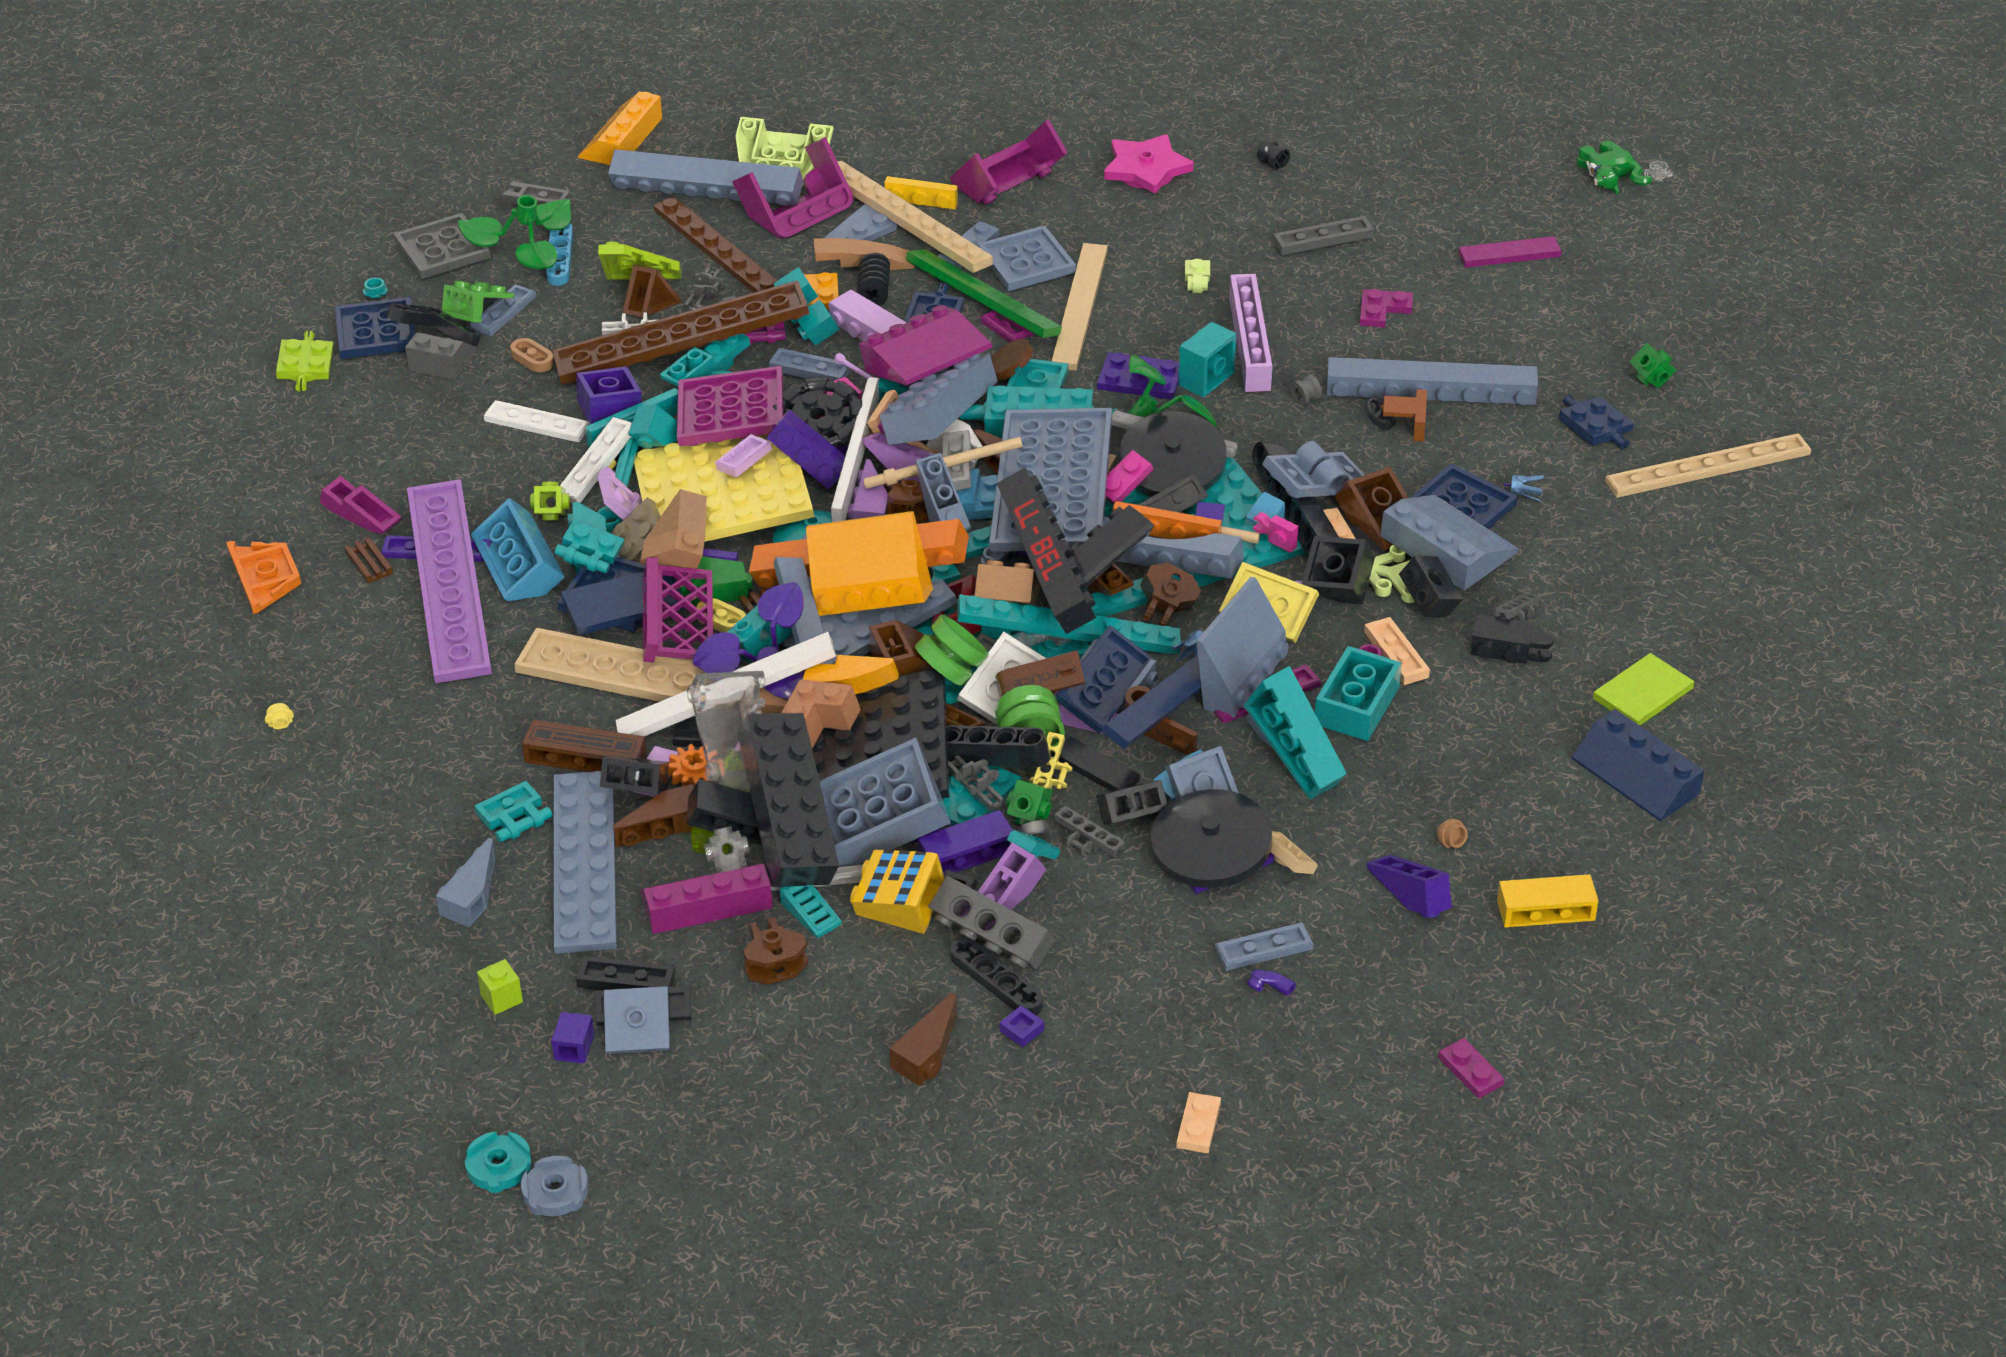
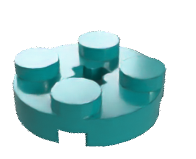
M489 1132L478 1137L469 1145L466 1151L465 1167L467 1176L474 1185L487 1189L491 1193H499L504 1189H509L519 1184L526 1171L527 1174L532 1169L530 1148L525 1139L518 1134L507 1132L508 1136H497V1132ZM494 1158L498 1160L505 1158L504 1162L500 1164H493L492 1162Z

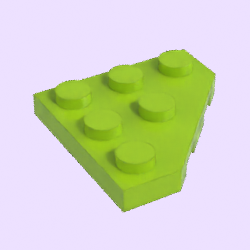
M607 242L605 245H599L598 255L607 280H630L634 265L657 269L665 279L682 278L679 261L618 242Z

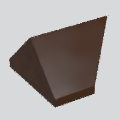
M634 265L622 314L625 313L643 318L644 312H647V316L679 304L682 300L659 270Z

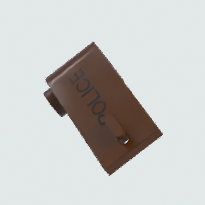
M1078 651L1008 668L995 675L1000 699L1010 690L1024 685H1039L1049 689L1051 692H1056L1086 684Z
M1134 686L1127 690L1125 694V709L1149 692L1150 689L1144 686ZM1167 717L1144 734L1187 755L1197 750L1198 732Z

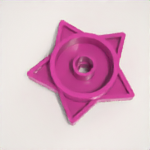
M1166 134L1143 142L1113 139L1112 152L1115 159L1104 170V179L1123 181L1129 186L1157 193L1161 186L1169 183L1174 176L1192 172L1194 162L1172 151L1169 137Z

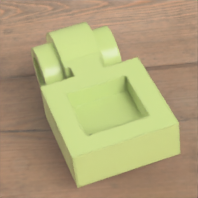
M1185 260V281H1188L1187 291H1192V293L1208 291L1210 260Z

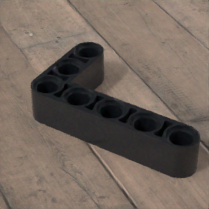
M947 725L948 761L950 762L954 761L955 757L959 755L966 763L971 761L976 763L986 759L988 766L1041 767L1051 759L1045 733L1040 728Z

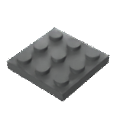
M463 213L393 233L395 243L421 279L491 258L488 247L476 246L470 243L460 232L458 220H467Z

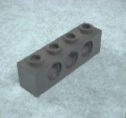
M949 876L946 877L928 906L936 915L934 920L946 928H950L951 925L956 926L960 929L959 934L974 941L977 938L985 942L984 947L998 956H1000L1001 952H1004L1011 956L1009 958L1011 963L1024 970L1027 965L1036 970L1056 940L1048 929ZM971 907L970 912L966 916L960 917L961 912L965 908ZM996 921L992 929L985 931V927L989 922ZM1021 934L1020 940L1017 943L1010 944L1013 936Z

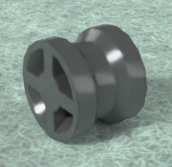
M1313 375L1303 377L1302 381L1297 380L1290 384V395L1301 406L1308 404L1310 400L1314 401L1322 396L1321 385Z

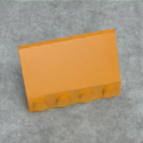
M913 511L809 525L806 527L811 586L819 616L924 603L932 592L933 586Z

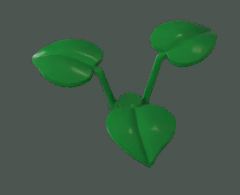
M522 195L517 199V209H512V213L503 229L501 223L491 217L458 220L459 230L466 240L476 246L489 247L499 242V236L505 235L516 216L519 223L528 225L530 244H522L517 248V260L529 268L549 269L556 264L557 251L548 241H538L535 243L533 221L536 225L542 224L545 229L552 231L568 227L571 222L570 199L556 200L537 205V200L533 196Z
M1135 354L1130 356L1129 372L1149 377V383L1143 395L1139 397L1129 410V414L1145 418L1164 411L1176 402H1182L1205 417L1217 428L1216 421L1211 412L1202 403L1186 394L1184 396L1178 395L1157 408L1158 401L1149 393L1155 381L1165 385V377L1142 358Z

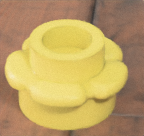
M273 704L266 711L265 722L274 729L286 728L293 721L294 714L286 704Z

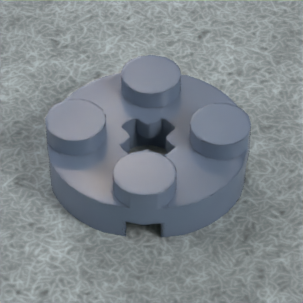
M550 1156L540 1159L534 1163L535 1168L530 1170L528 1174L526 1171L522 1176L521 1190L523 1200L535 1215L561 1216L571 1211H576L582 1207L583 1201L588 1195L589 1185L586 1170L581 1165L579 1167L573 1164L572 1159L565 1156ZM554 1182H558V1185L561 1186L554 1190L548 1189L551 1188Z

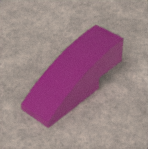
M339 476L321 491L320 504L331 512L371 532L384 534L402 518L364 486L361 485L355 488L342 476Z

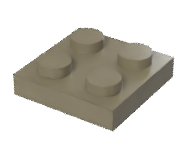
M647 497L642 503L637 505L611 532L613 535L624 538V546L619 553V557L640 563L643 542L661 517L655 501Z

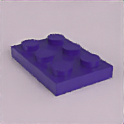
M1108 352L1097 382V389L1142 396L1149 383V377L1129 372V358L1131 355ZM1138 356L1156 368L1166 379L1165 385L1155 381L1149 394L1152 397L1172 400L1179 384V362Z

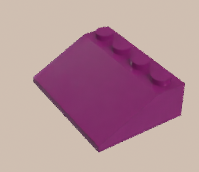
M945 305L934 307L932 312L926 315L913 316L910 319L911 321L905 324H895L889 327V331L884 333L872 334L867 337L868 340L859 343L867 373L904 385H909L992 348V343L958 310L947 308Z

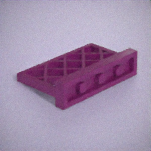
M647 557L643 573V662L654 663L656 656L693 660L697 650L691 644L697 640L703 643L713 635L712 570L658 565V558ZM662 575L673 576L678 581L670 586L662 579ZM693 578L705 579V584L697 588L690 580ZM683 585L692 592L685 598L676 591ZM671 595L678 603L670 607L662 599ZM697 597L706 604L699 610L690 603ZM683 606L692 613L686 619L676 612ZM670 616L679 624L669 628L662 621ZM697 618L706 625L700 631L690 624ZM683 628L693 635L686 641L677 634ZM671 638L678 646L675 648L662 647V642Z

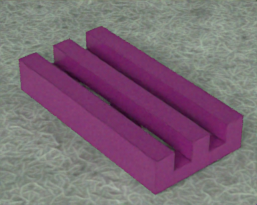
M994 310L981 316L982 324L1009 343L1018 339H1025L1026 336H1033V332ZM1010 325H1012L1013 327H1015V328H1016L1017 330H1019L1020 332H1017L1016 330H1014L1013 328H1011Z

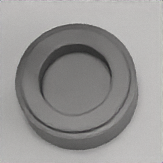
M1039 820L1019 826L1018 831L1043 838L1048 835L1049 828L1047 821Z

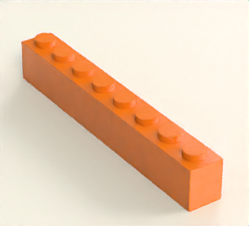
M960 519L917 524L928 567L965 562L969 535ZM807 539L754 546L749 573L759 587L771 588L779 585L773 564L776 557L802 558L807 576L811 577Z

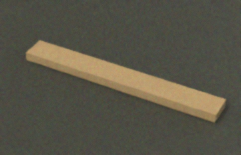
M1083 243L1061 324V334L1058 335L1052 358L1053 362L1068 363V370L1077 371L1108 252V245Z
M1798 433L1608 475L1605 478V482L1616 498L1807 456L1810 455L1811 448Z

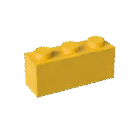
M1589 874L1499 881L1497 903L1504 927L1595 921L1598 898L1591 875Z

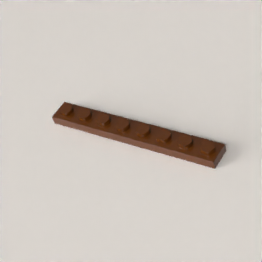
M674 196L654 205L655 213L753 293L775 287L774 283L778 280Z

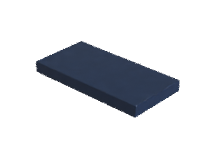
M644 572L561 591L563 603L577 634L582 635L643 620ZM662 575V579L670 586L676 582L673 576ZM671 595L662 599L670 607L678 603ZM683 606L677 611L684 610L686 608Z
M1109 625L1081 662L1086 684L1060 690L1056 694L1057 702L1100 734L1105 724L1111 720L1125 701L1127 690H1129L1151 659H1155Z

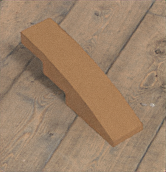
M845 238L813 239L816 261L840 259L841 267L859 266L861 259L865 255L881 253L889 259L890 270L915 268V265L906 260V254L909 250L889 244Z

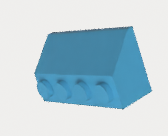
M508 498L471 533L476 546L506 601L546 595L565 577L531 513L511 498ZM482 539H491L493 541L490 548L486 545L487 542H484Z

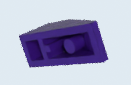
M1393 855L1367 862V869L1408 910L1417 912L1425 918H1433L1439 916L1440 912L1452 908L1449 873Z

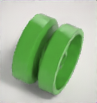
M941 614L932 624V631L935 636L924 634L915 645V648L944 677L959 686H964L972 676V669L969 664L980 667L989 656V652L964 627L946 615Z
M1039 685L1016 687L1005 693L997 702L995 715L998 727L1040 728L1044 731L1046 739L1049 732L1065 735L1056 696L1047 688ZM1053 738L1051 746H1057L1060 740Z

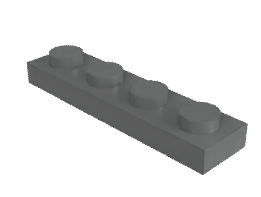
M1365 216L1274 233L1273 243L1281 255L1372 238L1374 237V228Z

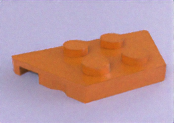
M235 541L226 542L228 552L253 614L259 613L301 585L299 572L286 543L273 542L267 544L251 542V547L236 546Z

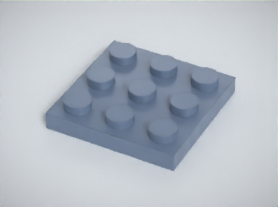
M1045 225L978 243L979 248L993 256V265L989 267L1007 291L1076 272V264Z

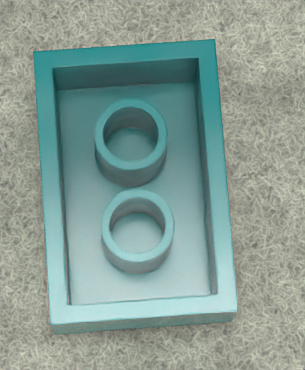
M1348 646L1316 698L1315 715L1321 726L1369 741L1400 687L1402 662Z

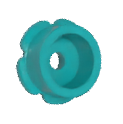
M370 278L364 283L365 289H363V294L370 298H379L388 291L384 280L381 278Z

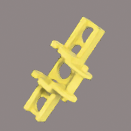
M1049 732L1046 740L1049 750L1055 752V756L1051 757L1047 765L1051 766V770L1048 773H1043L1040 770L1041 767H1037L1035 777H1030L1029 782L1046 788H1052V786H1056L1057 789L1066 788L1067 784L1064 780L1066 773L1072 771V767L1067 762H1059L1065 736ZM1058 738L1060 740L1059 744L1052 747V739ZM1054 769L1061 770L1058 780L1052 779Z

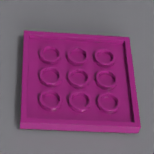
M782 366L679 380L678 445L696 446L700 443H718L736 438L745 439L750 434L754 436L769 435L772 428L784 415ZM777 404V410H774L773 405Z

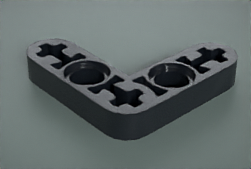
M391 303L386 315L387 318L403 324L433 326L452 338L472 346H478L482 335L480 331L446 312L429 306Z

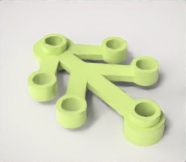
M1395 545L1390 547L1389 553L1375 557L1369 583L1374 587L1375 594L1381 597L1391 594L1393 584L1402 595L1403 601L1414 603V599L1399 576V573L1409 561L1391 567L1383 566L1391 562H1402L1405 560L1406 553ZM1378 575H1380V576H1385V577H1387L1388 579H1384V578L1381 579Z

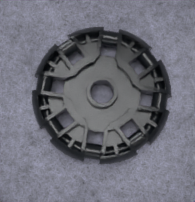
M815 377L804 379V383L799 385L794 383L782 391L784 414L787 412L786 409L792 410L793 413L834 447L839 445L843 447L850 442L857 415L862 408V399H858L859 394L855 389L839 380L832 382L829 378ZM827 391H828V392H833V395L830 396V395H827L826 393H827ZM777 404L773 405L774 410H777ZM815 415H823V416H824V417H821V418H819V419H813V418H812V417L815 416ZM833 433L834 437L828 438L826 436Z

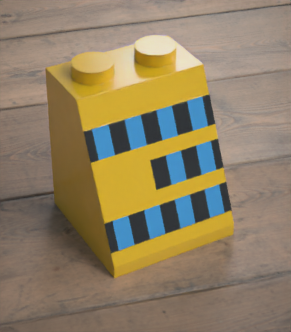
M873 850L870 860L867 859L863 864L862 879L859 886H854L851 892L850 902L853 905L855 914L924 934L933 915L932 910L928 906L945 880L938 854L916 851Z

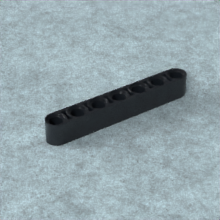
M1259 441L1252 450L1253 463L1272 496L1285 503L1284 516L1287 521L1298 526L1297 539L1309 557L1314 536L1339 538L1315 496L1300 498L1290 496L1279 481L1275 480L1262 465L1266 456L1290 455L1284 445Z

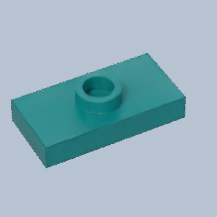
M1016 830L1011 831L1007 839L1009 842H1013L1036 856L1037 859L1039 856L1055 860L1061 852L1060 848L1037 836Z

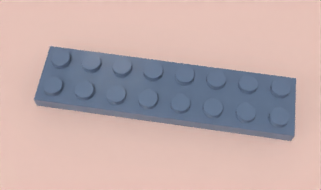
M601 771L554 775L555 954L617 949L615 839L613 832L614 789L600 787Z

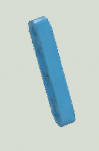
M571 223L562 230H550L549 242L557 251V260H564L556 262L553 267L546 269L547 281L551 285H563L570 279L573 228Z

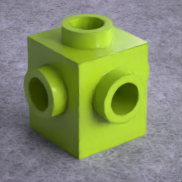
M542 482V486H534V493H531V510H534L536 515L542 516L543 521H558L559 516H565L566 509H570V494L566 493L565 488L558 486V482ZM555 498L556 506L549 507L547 504L548 500Z

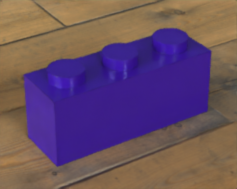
M789 409L772 428L767 439L798 465H801L804 470L827 489H830L841 475L846 456Z
M998 810L919 837L918 852L938 854L943 874H945L946 870L957 873L1001 858L1011 845V842L1007 839L1013 829L1002 812Z

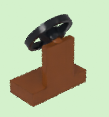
M1417 390L1416 397L1384 396V401L1372 397L1365 402L1364 408L1367 416L1376 426L1383 430H1390L1395 426L1396 417L1415 418L1413 441L1424 442L1427 390ZM1370 403H1374L1376 406L1374 408L1375 414L1370 409ZM1377 418H1380L1382 420L1387 419L1391 422V425L1384 424Z

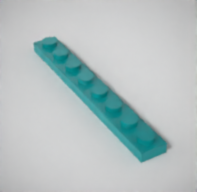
M961 594L957 602L958 622L1087 642L1099 639L1108 626L1111 625L1142 650L1164 654H1179L1181 648L1177 650L1172 649L1181 643L1179 628L1096 616L1092 621L1066 634L1055 618L1051 608Z

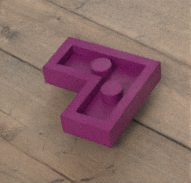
M1363 289L1360 326L1385 327L1386 312L1412 314L1413 293Z

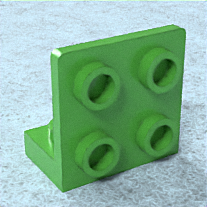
M455 281V285H444L442 311L458 319L481 322L484 297L514 298V293L506 292V287L491 285L489 288L490 283L474 282L470 286V282Z

